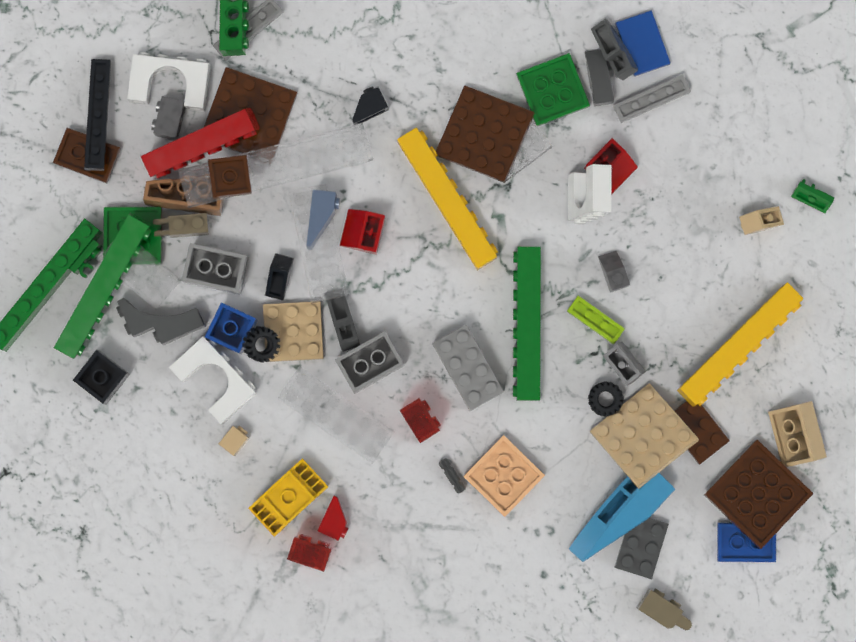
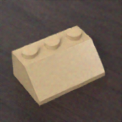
M812 401L768 412L782 464L789 467L827 457Z

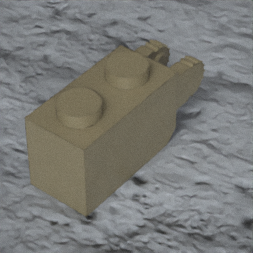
M207 213L168 216V218L153 220L154 225L169 224V230L155 231L154 236L156 237L170 236V238L209 235Z
M656 588L654 591L648 589L637 607L638 610L667 629L677 625L681 629H685V631L690 630L692 623L682 615L684 611L679 609L681 607L679 603L673 599L670 602L663 598L665 594Z

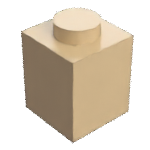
M240 425L237 428L232 426L218 444L231 455L236 456L249 440V437L246 436L248 432Z

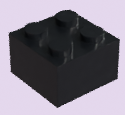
M96 350L73 381L102 404L107 405L130 374L101 351Z

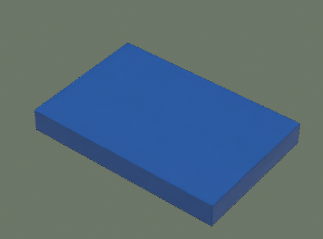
M652 10L615 23L621 40L638 68V71L633 74L634 77L671 64Z
M717 523V562H776V534L762 549H759L733 523Z

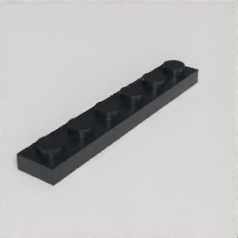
M91 59L85 170L104 171L111 71V60Z

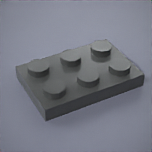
M648 518L626 533L623 537L614 568L652 579L669 524Z

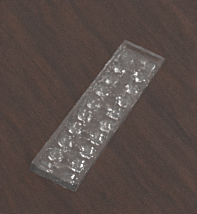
M363 123L235 155H247L252 192L373 160ZM208 163L178 170L188 208L230 198L213 199Z

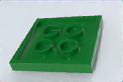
M570 53L516 73L530 111L535 113L533 120L536 127L590 107Z
M104 207L103 259L128 214L132 213L150 223L149 229L152 231L147 240L143 239L139 245L142 247L137 257L133 256L130 262L133 265H162V236H154L155 231L162 230V225L153 224L154 219H162V207Z

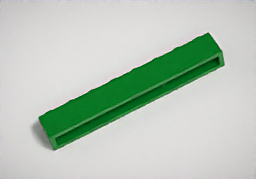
M132 213L128 214L56 342L54 349L72 359H75L77 355H82L86 348L83 345L86 339H91L95 332L93 326L96 322L100 323L105 314L102 310L105 305L109 307L114 298L111 294L114 289L118 290L123 282L121 279L123 273L127 274L133 265L130 262L132 257H137L142 247L139 246L143 239L147 240L152 231L149 229L150 223Z
M85 218L1 320L0 349L7 352L72 272L69 268L92 240L97 241L103 232Z
M517 247V251H513V263H517V270H513V282H517V290L513 289V301H517V309H513V320H517L516 328H513V339H516V347H513V358H516V366H513V378H516V385H513V397H516V401H540L541 247Z

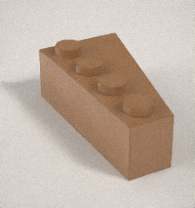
M205 175L195 178L183 177L182 179L146 181L143 201L147 206L221 216L224 198L213 199L210 176Z

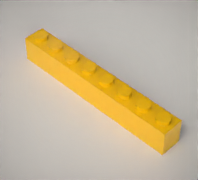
M416 127L398 138L397 143L478 271L497 259L496 254L498 251L493 243H488L486 239L488 235L484 228L478 227L476 223L478 219L473 211L469 212L466 205L468 203L464 196H459L455 190L458 188L452 178L449 180L445 174L448 172L442 162L439 164L435 158L438 156L432 146L429 147L425 142L428 140L422 130L419 131Z
M788 282L785 283L677 391L692 407L697 404L701 406L708 399L706 395L710 391L714 393L721 386L719 382L724 377L728 379L735 372L733 368L737 364L741 366L748 360L746 355L751 351L753 353L762 346L760 342L764 338L769 339L775 333L773 329L777 325L782 326L789 319L787 315L791 311L795 313L802 306L800 302L804 298Z

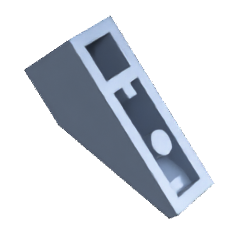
M313 190L306 244L308 250L313 249L334 217L335 209H339L340 198H337L336 192Z

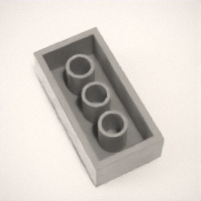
M467 325L432 343L469 411L504 392Z

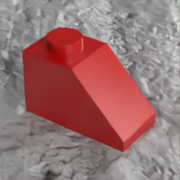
M333 496L317 531L339 541L340 537L344 539L349 528L346 527L347 521L337 496Z

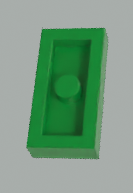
M805 179L800 181L791 197L826 213L835 197L815 189V184L811 186L805 184Z
M93 239L69 269L76 275L80 273L82 277L88 278L84 273V269L88 267L94 270V267L88 264V262L92 258L96 259L99 256L102 245Z

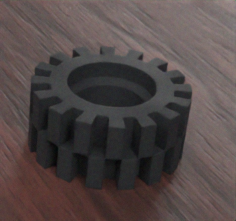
M263 326L251 328V332L247 331L246 335L248 336L243 338L246 342L242 343V347L245 348L244 353L248 354L249 358L264 363V361L269 362V359H274V353L278 355L279 351H276V349L280 348V345L277 343L280 342V338H277V333ZM261 337H265L267 340L266 349L257 351L255 347L256 341Z
M612 382L598 383L590 390L588 404L597 415L604 417L614 415L623 405V392L619 389V386ZM602 392H609L613 396V402L608 407L602 406L599 403L598 397Z

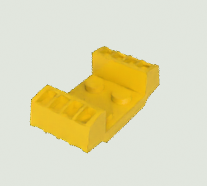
M302 458L248 509L275 537L311 502L318 498L328 486Z

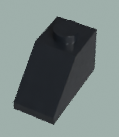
M372 86L363 91L364 94L360 96L352 119L354 127L388 111L387 103L379 87L374 88Z
M275 253L269 269L265 296L284 300L294 258Z

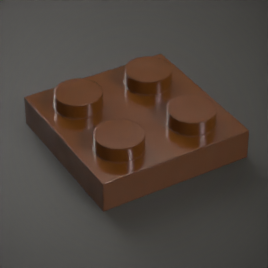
M247 155L208 159L213 199L252 194Z

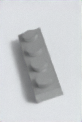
M266 0L246 17L249 21V30L246 31V37H248L249 41L284 13L274 0ZM233 32L231 37H236L239 32ZM219 40L213 44V47L225 61L231 57L221 54L219 51Z
M682 74L614 104L613 107L620 122L623 123L690 93L691 90Z

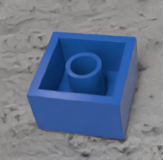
M221 302L205 338L242 355L245 349L242 347V343L246 342L243 338H247L246 332H251L250 329L255 327L258 320Z

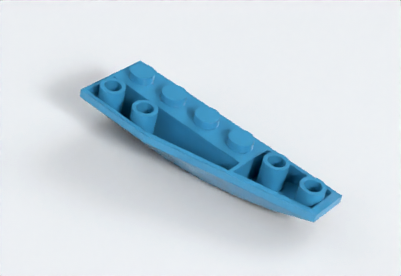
M660 473L639 489L627 476L590 519L569 547V550L582 562L586 561L650 518L675 491V488Z

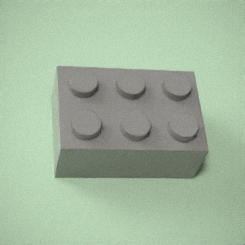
M190 243L181 281L240 295L248 257L239 253Z
M386 331L335 359L354 394L405 366Z

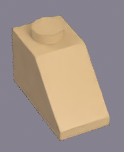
M779 206L757 210L739 217L744 235L784 225Z

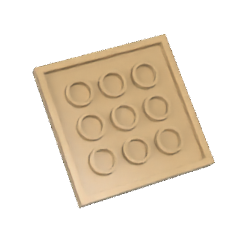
M650 383L626 401L620 410L615 412L616 414L608 416L590 430L593 437L638 489L699 441L698 437Z

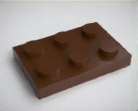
M66 128L53 163L107 184L121 148L106 142L104 171L85 170L86 134Z
M686 401L674 410L699 439L698 442L688 449V452L699 465L730 441L702 405L699 406L697 404L692 407Z

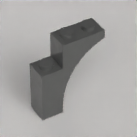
M125 298L117 301L119 306L116 309L120 317L124 316L126 324H124L128 335L132 334L133 337L155 329L153 335L156 342L166 345L206 327L197 308L178 315L156 316L138 310Z

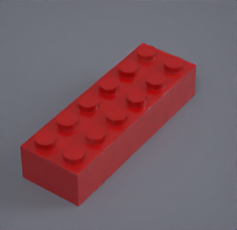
M246 108L142 155L141 159L149 176H156L158 179L170 174V169L172 168L174 171L188 166V161H191V163L206 158L204 155L206 153L211 155L223 150L221 147L223 145L230 147L239 143V138L241 137L248 139L257 135L256 131L260 129V126L252 109Z

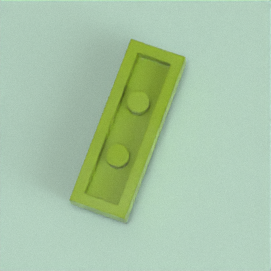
M577 296L567 310L569 314L613 345L625 330V328L580 296Z

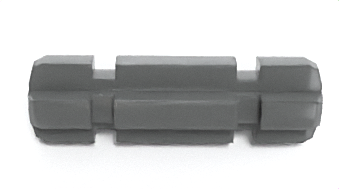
M447 458L441 460L439 466L441 469H444V474L451 485H454L455 491L458 494L463 492L466 487L463 482H460L461 479L454 468L450 466L449 460Z

